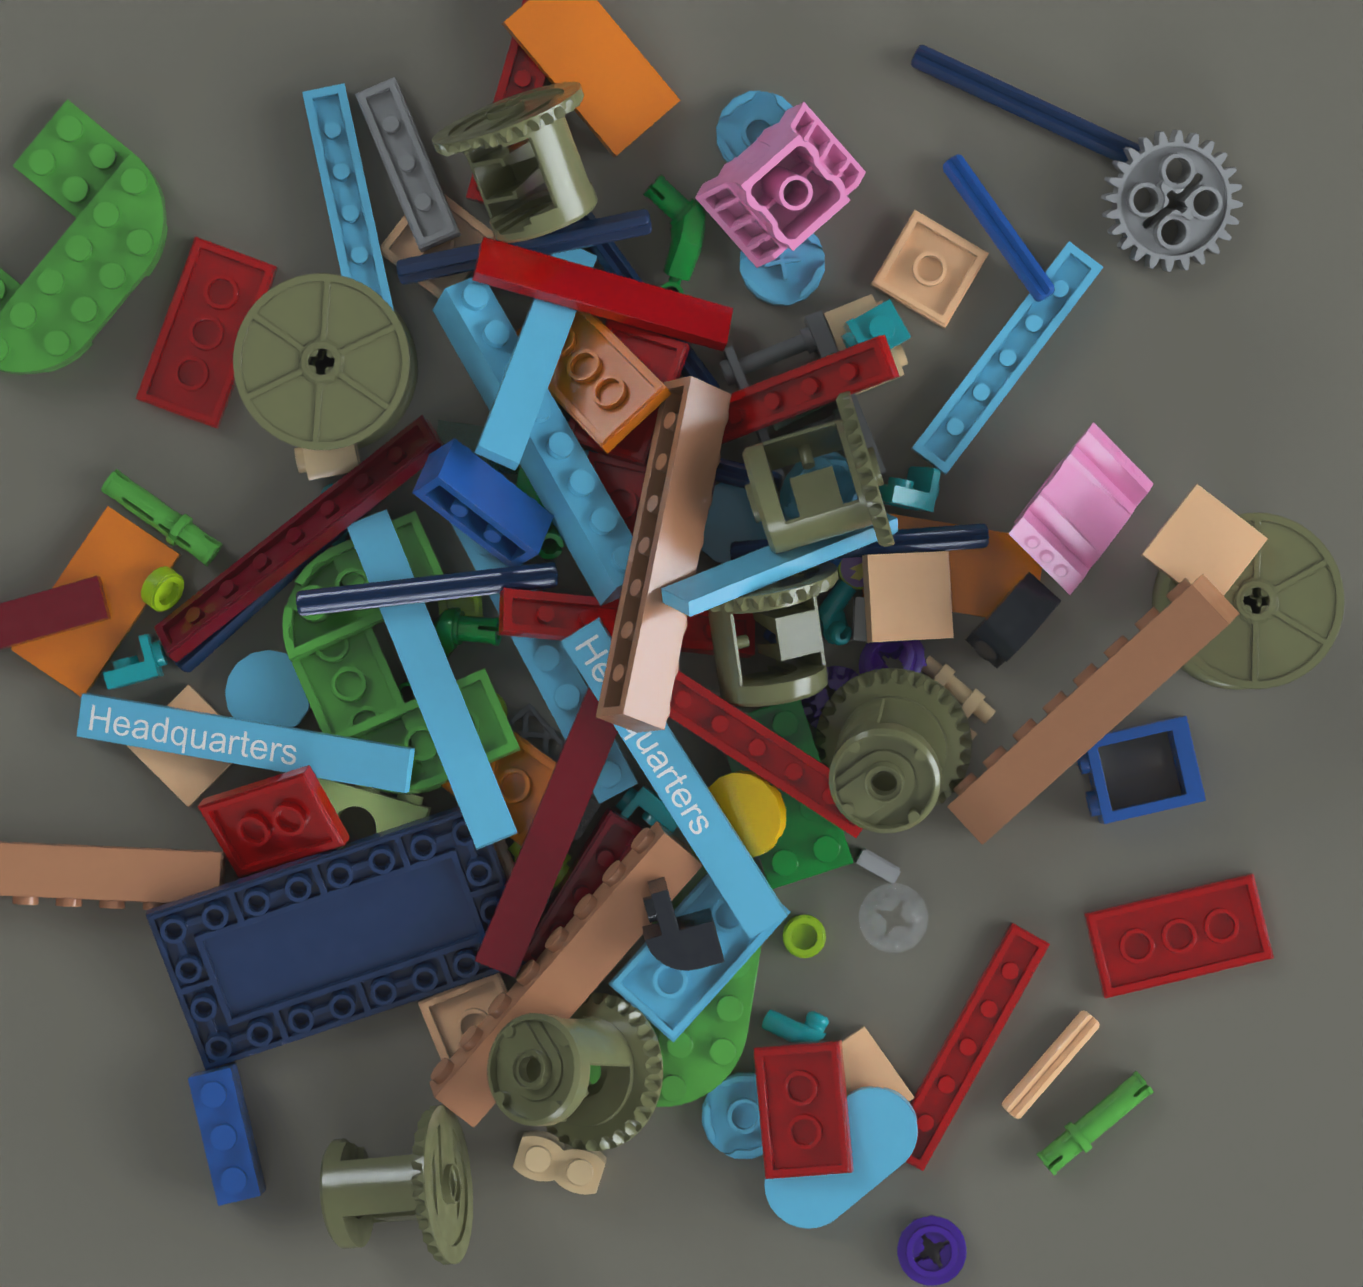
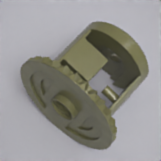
M556 83L505 98L454 121L432 138L436 152L447 157L459 152L466 155L489 214V223L497 240L503 243H515L537 238L578 221L595 208L598 198L592 183L587 177L565 115L574 111L583 100L584 93L580 83ZM544 182L546 183L547 189L526 197V193Z
M850 391L841 393L836 398L841 419L745 447L742 453L750 481L749 484L745 485L755 521L756 523L762 521L770 549L776 554L872 525L879 545L884 547L895 545L879 486L884 485L874 448H867ZM844 449L858 500L843 504L833 467H826L789 478L800 517L786 521L778 498L779 493L772 470L801 462L803 469H811L815 466V457Z
M824 562L706 610L709 617L720 698L735 706H771L811 697L826 687L828 675L817 596L821 592H827L829 588L835 585L838 579L837 566L835 564ZM753 613L755 621L776 635L777 643L757 644L758 653L774 658L776 665L768 666V671L743 676L738 649L749 647L750 641L746 634L736 636L733 614Z
M883 668L862 673L844 683L834 692L819 717L815 746L821 763L830 768L829 788L833 801L840 812L853 824L865 830L876 833H896L919 824L935 806L943 804L952 793H955L953 788L964 779L970 763L972 735L964 710L956 698L944 686L934 679L915 671Z
M591 993L570 1018H561L552 1014L529 1013L521 1015L506 1024L498 1033L490 1049L487 1063V1078L495 1103L513 1121L528 1126H547V1132L558 1137L559 1142L568 1144L574 1149L604 1151L628 1142L649 1121L661 1093L663 1060L657 1036L649 1021L637 1008L615 995ZM590 1065L601 1067L600 1079L594 1084L589 1081Z
M443 1104L430 1106L429 1110H425L421 1115V1119L417 1122L418 1130L414 1133L415 1143L412 1147L413 1152L410 1155L368 1158L364 1146L357 1147L355 1143H350L345 1138L331 1141L323 1154L319 1188L324 1223L329 1236L337 1246L342 1249L364 1247L371 1237L374 1223L417 1219L419 1229L423 1233V1242L427 1244L428 1252L433 1255L436 1261L443 1265L461 1262L467 1252L472 1231L473 1186L466 1140L454 1112Z

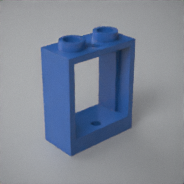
M1177 716L1111 731L1077 760L1081 775L1088 773L1092 790L1085 792L1090 816H1098L1099 823L1101 824L1206 801L1187 716ZM1167 731L1181 794L1112 810L1098 747Z

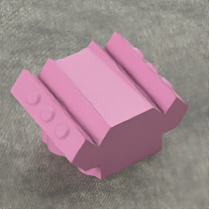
M802 102L786 110L780 122L764 129L753 144L738 157L724 164L717 177L702 184L695 198L755 267L758 268L775 260L787 248L794 251L851 201L848 195L859 186L866 171L808 105Z
M1093 422L1069 453L1057 464L1014 521L1015 525L1009 532V535L1071 595L1131 517L1139 503L1149 493L1154 483Z

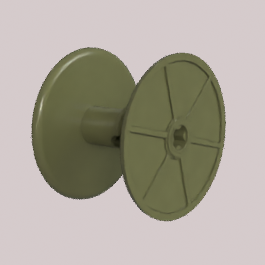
M314 273L286 280L270 289L255 302L242 321L236 337L233 353V370L236 386L245 407L260 426L271 435L288 444L305 449L331 450L347 447L357 443L358 449H361L385 436L405 414L416 388L418 360L415 344L407 325L395 309L393 311L379 294L363 283L345 276ZM329 358L333 359L335 362L334 367L326 368L325 372L320 369L321 363L328 362Z
M1270 513L1238 514L1243 520L1267 537L1268 540L1224 595L1240 614L1183 665L1181 669L1203 683L1223 689L1240 690L1278 687L1290 683L1311 671L1333 646L1344 615L1343 582L1338 566L1327 547L1317 536L1301 524ZM1160 570L1156 576L1152 593V607L1154 606L1159 612L1171 603L1166 595L1178 585ZM1243 599L1249 600L1250 606L1244 605Z

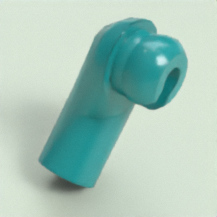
M840 579L818 608L822 636L828 643L838 646L848 643L852 637V630L848 626L844 608L856 592V590Z
M770 1009L763 1020L762 1029L792 1043L818 1042L826 1035L824 1030L829 1024V1019L818 1012L810 1011L807 1013L806 1020L803 1023Z

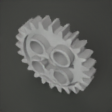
M1172 130L1168 141L1164 131H1155L1154 144L1147 137H1139L1140 151H1136L1131 147H1125L1124 152L1128 161L1126 163L1120 161L1112 162L1115 169L1120 172L1118 177H1105L1104 181L1114 187L1112 193L1101 195V199L1112 202V208L1104 211L1102 217L1115 219L1116 221L1107 230L1108 234H1122L1123 236L1119 240L1117 248L1125 250L1133 246L1129 257L1133 261L1140 260L1146 254L1145 267L1154 269L1159 259L1162 270L1171 272L1175 260L1182 270H1189L1190 257L1198 264H1205L1203 251L1207 250L1218 255L1220 250L1215 241L1218 238L1228 241L1232 239L1230 234L1224 229L1226 224L1238 225L1240 222L1237 218L1230 215L1231 209L1243 206L1242 202L1233 200L1231 195L1240 190L1242 185L1229 183L1228 180L1237 171L1236 167L1222 168L1221 165L1228 156L1227 153L1218 152L1211 155L1215 144L1211 140H1206L1198 147L1199 134L1190 132L1186 140L1183 141L1182 130ZM1177 158L1180 160L1183 170L1181 176L1171 182L1166 175V167L1172 159ZM1199 173L1201 179L1195 185L1186 188L1193 180L1194 175ZM1145 187L1150 193V203L1144 210L1138 211L1134 206V195L1139 189ZM1204 190L1209 195L1210 204L1205 212L1198 214L1194 209L1193 202L1195 196ZM1168 192L1179 194L1174 199L1177 204L1175 209L1166 207L1169 203V199L1166 196ZM1158 213V215L1154 217V219L1151 221L1150 226L1144 228L1143 222L1148 217H1151ZM1173 220L1178 227V233L1173 241L1166 243L1161 236V230L1167 221Z

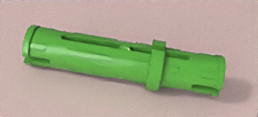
M118 469L110 474L101 488V492L116 500L134 515L157 529L166 537L167 543L173 547L178 545L185 549L205 566H208L215 559L223 546L220 541L209 536L193 524V518L189 515H181Z
M1134 1071L1133 1075L1074 1124L1069 1121L1064 1126L1066 1131L1042 1151L1036 1153L1038 1158L1054 1176L1080 1152L1084 1151L1087 1153L1093 1148L1091 1146L1092 1142L1147 1096L1154 1093L1137 1071Z

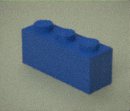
M455 438L429 454L412 492L508 567L519 566L539 554L554 517L535 499L524 493L506 479L503 474L496 471Z
M237 1063L193 1073L188 1077V1082L218 1206L261 1196L266 1190V1185Z

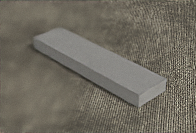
M390 78L356 93L358 103L419 250L424 252L461 236L396 78Z

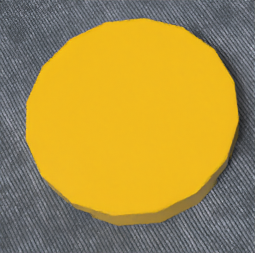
M740 770L719 777L708 787L752 857L767 853L775 846L786 827V807L782 795L775 785L771 786L768 781L755 772Z

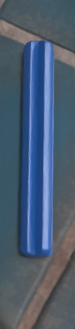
M957 154L948 159L943 164L944 173L1033 299L1040 302L1049 297L1055 291L1054 284L964 157Z

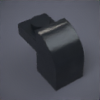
M1028 572L965 640L976 650L980 657L989 661L994 667L999 668L1029 640L1060 604L1061 600L1033 574Z
M665 877L648 881L651 896L644 897L643 901L649 922L657 923L643 926L642 929L646 944L652 955L662 964L683 971L697 970L725 962L710 908L676 917Z

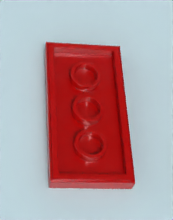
M195 236L135 399L219 429L236 383L233 370V353L239 328L255 302L270 290L278 267Z
M1253 873L1083 913L1105 999L1274 958Z

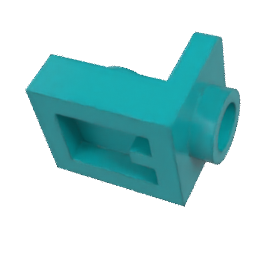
M890 299L857 318H852L845 322L843 327L846 333L841 336L845 347L849 348L877 336L885 335L890 350L911 338Z
M911 466L908 470L907 480L889 477L887 484L879 486L883 504L906 510L934 512L935 501L940 490V469Z
M152 634L140 635L139 641L145 661L139 663L138 655L113 661L114 670L103 673L107 690H115L164 676L162 666L168 663L161 641H154Z
M645 784L639 791L631 787L615 806L621 811L620 815L627 819L640 806L645 810L641 818L650 826H653L658 821L672 833L678 827L660 797Z

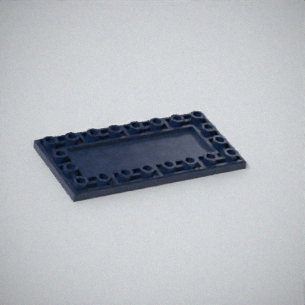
M457 806L346 843L344 846L307 856L146 911V918L207 1071L500 973L498 970L476 962L475 957L507 883V878L494 843L477 850L460 807Z

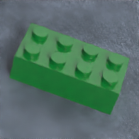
M801 700L771 705L745 713L821 763ZM726 754L732 773L740 770L751 771ZM776 787L781 793L786 807V827L775 846L767 853L759 855L766 879L772 889L854 863L841 828Z

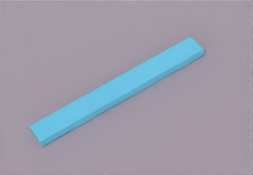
M387 509L358 520L347 527L369 583L414 578ZM425 602L379 607L476 849L478 850L517 834L518 832Z

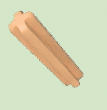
M1087 1011L1079 1012L1003 1100L1002 1106L1011 1116L1016 1119L1022 1118L1098 1030L1100 1026L1098 1020Z

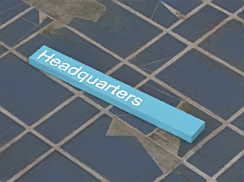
M600 617L561 641L598 701L600 699L612 636ZM666 723L665 730L636 733L613 724L750 939L787 917V911L668 724Z
M92 693L82 694L77 737L279 772H288L310 765L316 777L320 779L407 793L410 790L415 748Z

